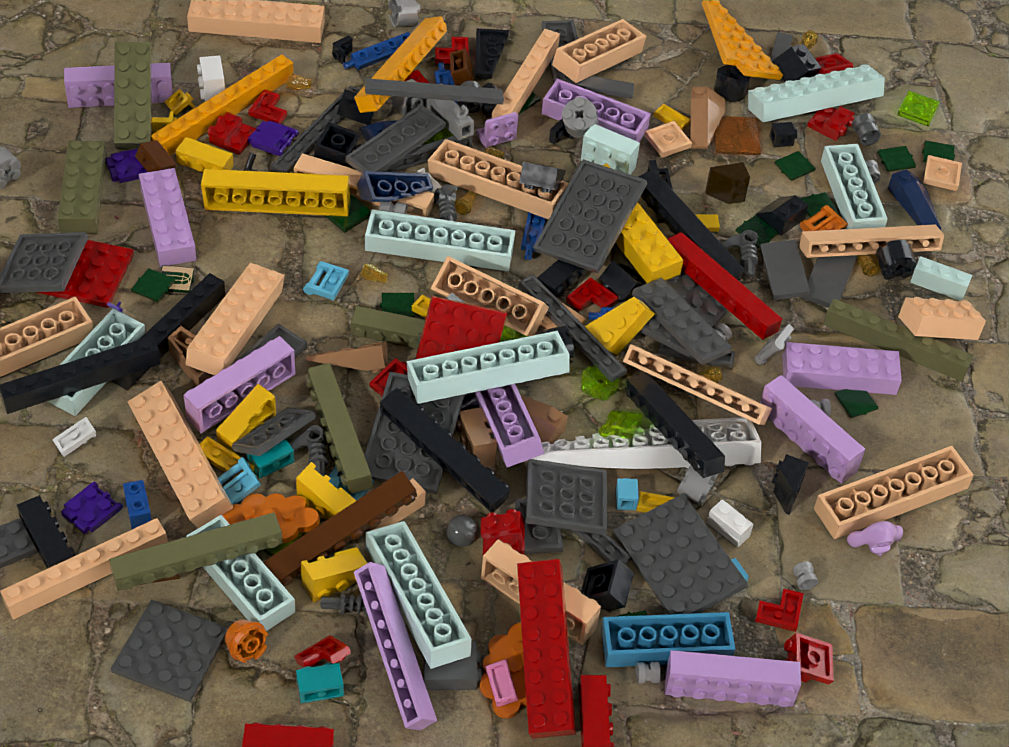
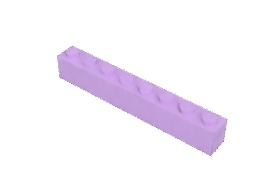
M369 562L354 571L404 726L406 729L422 730L435 723L437 718L384 565Z

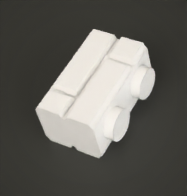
M721 500L710 510L707 524L736 547H739L750 537L754 525L724 500Z

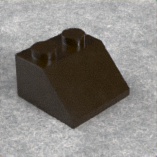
M744 163L710 167L705 193L727 204L745 202L750 175Z

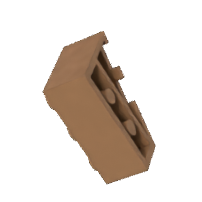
M180 326L168 337L169 352L195 387H197L206 379H210L215 375L186 365L187 348L196 335Z
M482 408L460 411L456 430L461 433L460 442L464 444L471 455L474 454L479 458L484 467L495 466L497 441L490 437L492 430L487 428L486 424L488 422Z

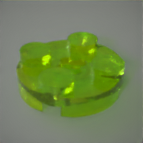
M589 366L582 373L581 390L591 397L606 401L617 392L620 380L618 378L611 382L597 367L591 368ZM601 379L603 383H597L596 381Z

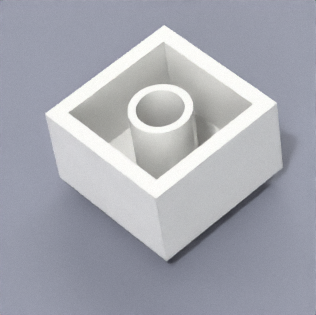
M220 55L199 57L200 64L197 65L198 75L201 76L198 77L199 88H203L200 89V96L204 101L225 90Z

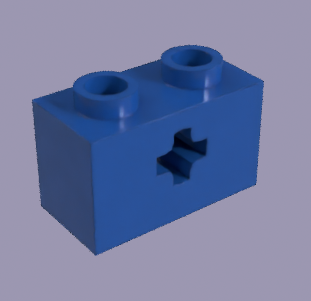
M144 481L124 483L123 489L131 528L134 529L152 521Z

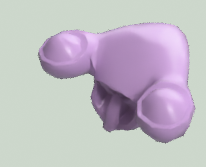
M880 521L869 525L862 531L851 532L847 537V542L851 547L868 544L872 553L882 556V554L890 550V545L894 541L901 540L903 528L888 521Z

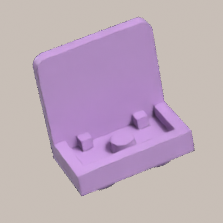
M513 112L489 119L485 122V127L477 129L476 135L485 148L516 139L517 113Z

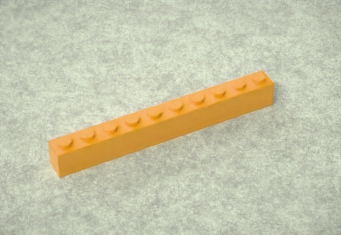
M443 17L425 18L371 79L404 81L447 32V26ZM364 86L354 98L359 112L363 113L378 111L390 96L366 94Z
M281 54L150 135L151 141L157 140L171 156L176 152L175 150L185 137L193 140L198 139L208 132L211 125L215 126L217 124V119L220 115L224 116L226 112L236 115L252 105L264 89L272 92L293 79V62Z

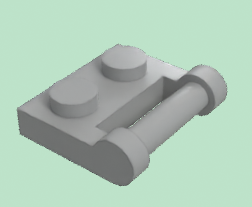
M790 324L786 325L766 342L755 356L757 364L763 365L767 362V358L785 347V344L791 339V332L794 330Z

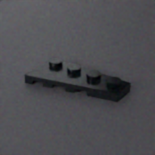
M476 28L475 78L492 79L508 39L509 30Z

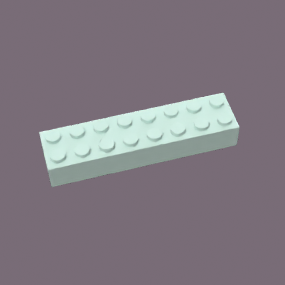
M861 65L856 68H846L842 71H832L824 75L817 74L810 78L803 77L796 81L790 80L782 84H771L768 87H757L754 90L748 91V109L762 122L881 97L884 96L885 77L869 65Z
M372 209L365 234V251L444 262L447 256L468 266L509 272L514 248L515 230Z
M558 331L407 361L408 380L419 404L568 373L569 352Z
M405 521L366 532V550L373 563L385 566L401 615L430 669L471 656L472 639Z

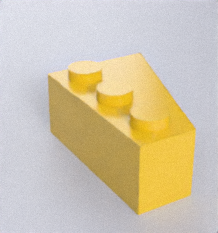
M632 297L584 327L609 352L618 355L655 313L644 302L636 297Z
M257 384L216 429L217 442L236 454L237 452L233 451L232 448L233 443L276 415L275 396L260 384Z
M311 462L296 477L297 496L305 499L307 508L315 509L320 518L328 520L357 500L343 488L337 489L329 482L331 478L327 475L323 477L314 469L316 465Z
M357 547L336 552L334 557L325 559L324 556H320L317 558L318 561L315 562L301 561L302 585L313 603L321 600V597H329L357 583L354 571L366 565L367 562Z

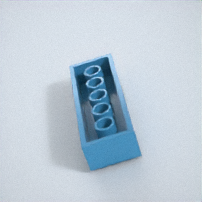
M729 612L603 617L601 636L605 667L636 666L637 662H644L645 664L659 662V665H667L671 650L734 656L735 653Z

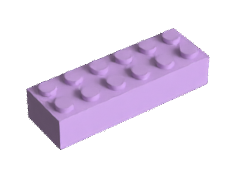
M170 63L152 64V104L165 103L173 95ZM114 66L64 68V84L68 108L114 106Z
M560 79L555 81L543 98L542 114L559 121L562 119V111L569 101L576 97L587 99L596 108L599 126L637 142H640L649 126L651 113Z
M175 168L139 174L140 189L159 266L196 261L195 244Z
M279 336L274 340H270L261 348L252 351L251 354L243 359L237 360L233 365L221 370L210 379H206L197 387L188 390L184 394L186 419L201 434L227 418L257 384L270 391L295 375L294 349Z
M787 342L782 356L783 377L795 387L831 390L851 389L863 390L868 393L897 395L902 381L899 351Z
M782 375L765 385L760 403L772 408L768 419L778 429H781L790 440L800 446L806 454L810 455L819 466H822L830 473L832 478L841 484L858 472L865 452L863 446Z
M515 384L474 392L478 398L480 408H482L487 419L488 426L492 430L493 438L497 441V447L506 467L544 454L538 432Z
M671 650L665 671V695L673 697L686 696L693 697L694 699L708 698L716 701L730 700L738 703L752 702L759 705L774 704L788 707L794 705L801 686L800 662Z

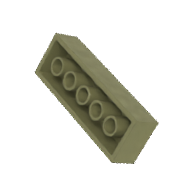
M115 42L114 145L116 149H137L141 143L150 142V135H152L151 43Z
M68 141L58 212L60 233H98L106 166L105 158H107L105 141Z

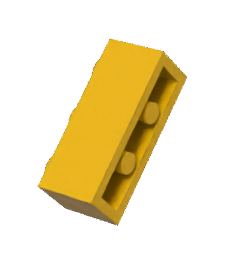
M185 137L175 150L177 163L197 171L204 172V169L231 170L234 167L232 153Z

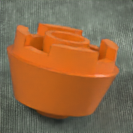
M242 619L234 622L228 628L225 642L231 656L235 660L246 663V660L252 658L256 660L265 652L267 648L265 642L268 633L262 624Z

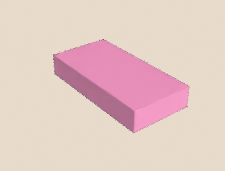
M505 659L486 666L497 707L518 701L507 660Z

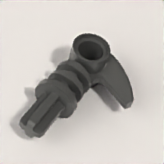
M444 185L435 190L434 203L439 204V218L441 220L456 221L457 213L454 204L456 202L458 186Z
M746 230L741 234L734 235L723 243L725 248L739 247L741 251L740 264L744 267V275L747 278L755 275V266L758 264L756 248L758 235L752 230Z
M314 425L299 435L290 446L294 452L307 446L310 458L308 463L312 462L315 464L316 467L314 469L323 477L326 475L325 467L329 464L326 452L327 441L322 428Z
M342 593L341 597H321L320 607L322 609L341 610V614H345L346 610H350V613L357 610V613L360 614L361 610H363L364 614L368 617L362 595L358 594V597L354 598V594H351L350 598H348L346 593Z

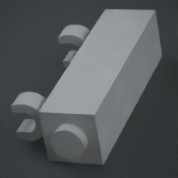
M426 99L427 109L445 121L446 128L458 140L474 135V120L467 115L468 109L466 106L462 105L461 109L454 101Z

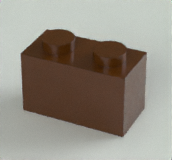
M466 48L450 53L451 76L457 86H461L466 81H473L472 63Z
M157 140L141 143L135 155L147 172L172 169L177 166V163Z

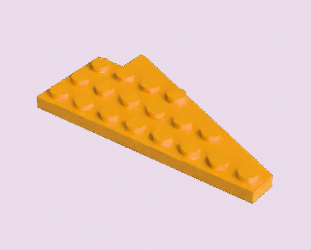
M703 0L702 6L723 64L736 66L744 76L781 80L783 74L780 72L779 67L771 62L770 57L763 53L762 48L755 44L753 38L747 35L745 29L736 22L737 20L728 13L726 8L722 7L720 1Z

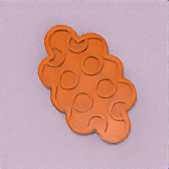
M258 493L251 494L244 498L241 504H233L234 508L222 515L231 525L274 512L282 531V543L293 541L297 538L299 532H309L320 523L318 512L313 508H307L303 497L294 495L285 498L282 494L278 493L267 497Z
M521 623L511 626L508 635H496L490 640L488 644L489 655L484 658L482 663L484 675L481 677L479 689L485 697L493 699L492 709L498 717L505 719L517 715L521 705L527 706ZM506 659L518 701L497 707L486 666Z

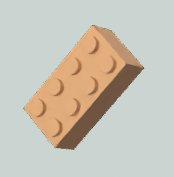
M906 297L898 316L915 336L978 340L986 323L980 312L976 311L972 304L966 300L953 301L951 299L938 300L935 298Z

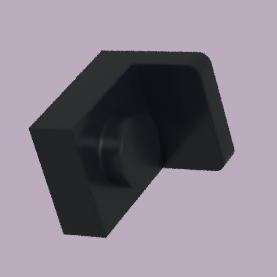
M348 35L333 43L332 56L341 64L345 62V55L352 52L353 39Z
M563 119L550 129L549 142L554 145L559 140H562L564 136L570 139L575 138L566 131Z

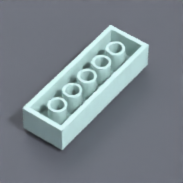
M859 145L825 146L821 163L842 219L848 223L846 229L885 227L888 218Z
M112 309L60 365L137 341L146 333L145 325ZM106 382L47 402L76 416Z
M220 515L186 537L230 524ZM255 553L238 556L232 560L217 562L211 566H203L246 619L262 624L266 631L295 613V599Z

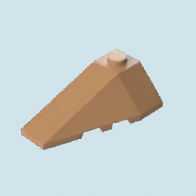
M709 87L691 88L690 141L692 146L690 149H708L714 137V132L719 127L721 118L725 115V99Z
M387 341L364 344L357 349L348 347L340 349L338 352L331 350L309 354L306 356L307 361L324 364L330 363V365L365 371L372 370V373H378L388 365Z
M520 395L541 442L553 444L566 431L568 416L550 405Z

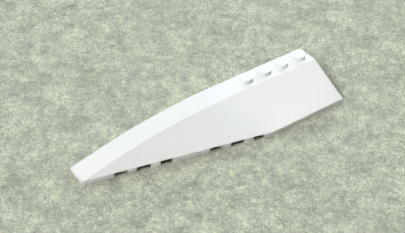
M744 417L692 420L725 455V466L761 463V440L752 421ZM651 424L648 429H643L640 426L632 427L629 432L620 429L592 434V438L587 439L584 436L575 437V441L559 439L554 444L541 442L544 454L532 458L535 460L599 468L653 469L689 468L690 466L689 462L684 460L678 450L674 449L673 445L654 427V424Z

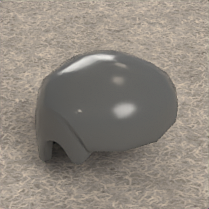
M454 516L448 523L446 530L448 541L461 547L471 545L477 536V523L470 516Z

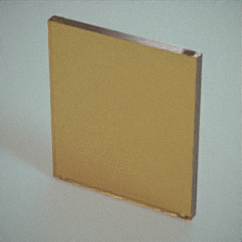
M724 116L721 118L720 125L714 132L716 154L761 155L756 117Z

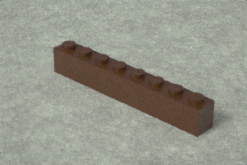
M402 470L263 563L285 587L294 581V577L301 574V561L315 562L318 561L317 558L320 556H324L327 559L329 554L335 550L336 552L342 550L347 545V542L360 538L368 528L377 527L386 516L391 517L403 505L408 506L416 499L415 497H417V491Z

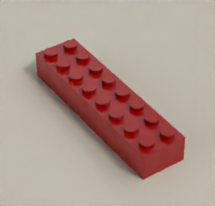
M560 559L517 563L529 735L532 739L576 735L563 566Z

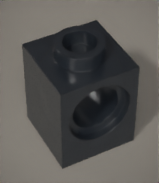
M792 122L772 123L769 136L773 147L794 145V141L797 138V129L794 128Z

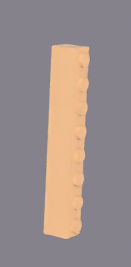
M548 29L543 30L504 92L503 104H497L494 108L492 118L516 112L517 115L519 114L555 55L556 49L559 46L560 33Z
M303 153L294 166V173L349 176L350 194L358 200L380 206L381 202H371L360 198L357 183L362 173L358 170ZM427 191L392 202L393 204L397 202L406 203L407 215L428 218L434 207V193Z
M937 225L803 231L800 249L807 258L876 254L879 247L882 246L883 249L890 241L906 240L908 244H911L913 252L939 251L942 248L944 234Z
M630 344L623 362L756 424L764 426L772 410L769 406L638 346Z
M158 518L1 590L0 593L4 604L14 620L112 574L109 559L167 543V534Z

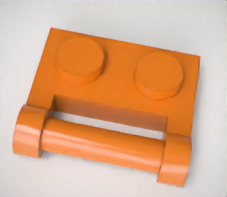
M828 205L823 206L821 211L808 220L800 222V227L803 231L846 229L848 225ZM824 216L828 217L827 219L819 223L817 226H813L814 223L822 219Z

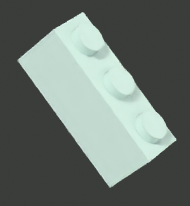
M920 256L910 283L961 301L965 296L972 275Z

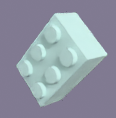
M594 124L583 137L580 161L584 159L599 165L608 164L612 169L631 175L636 168L640 143Z

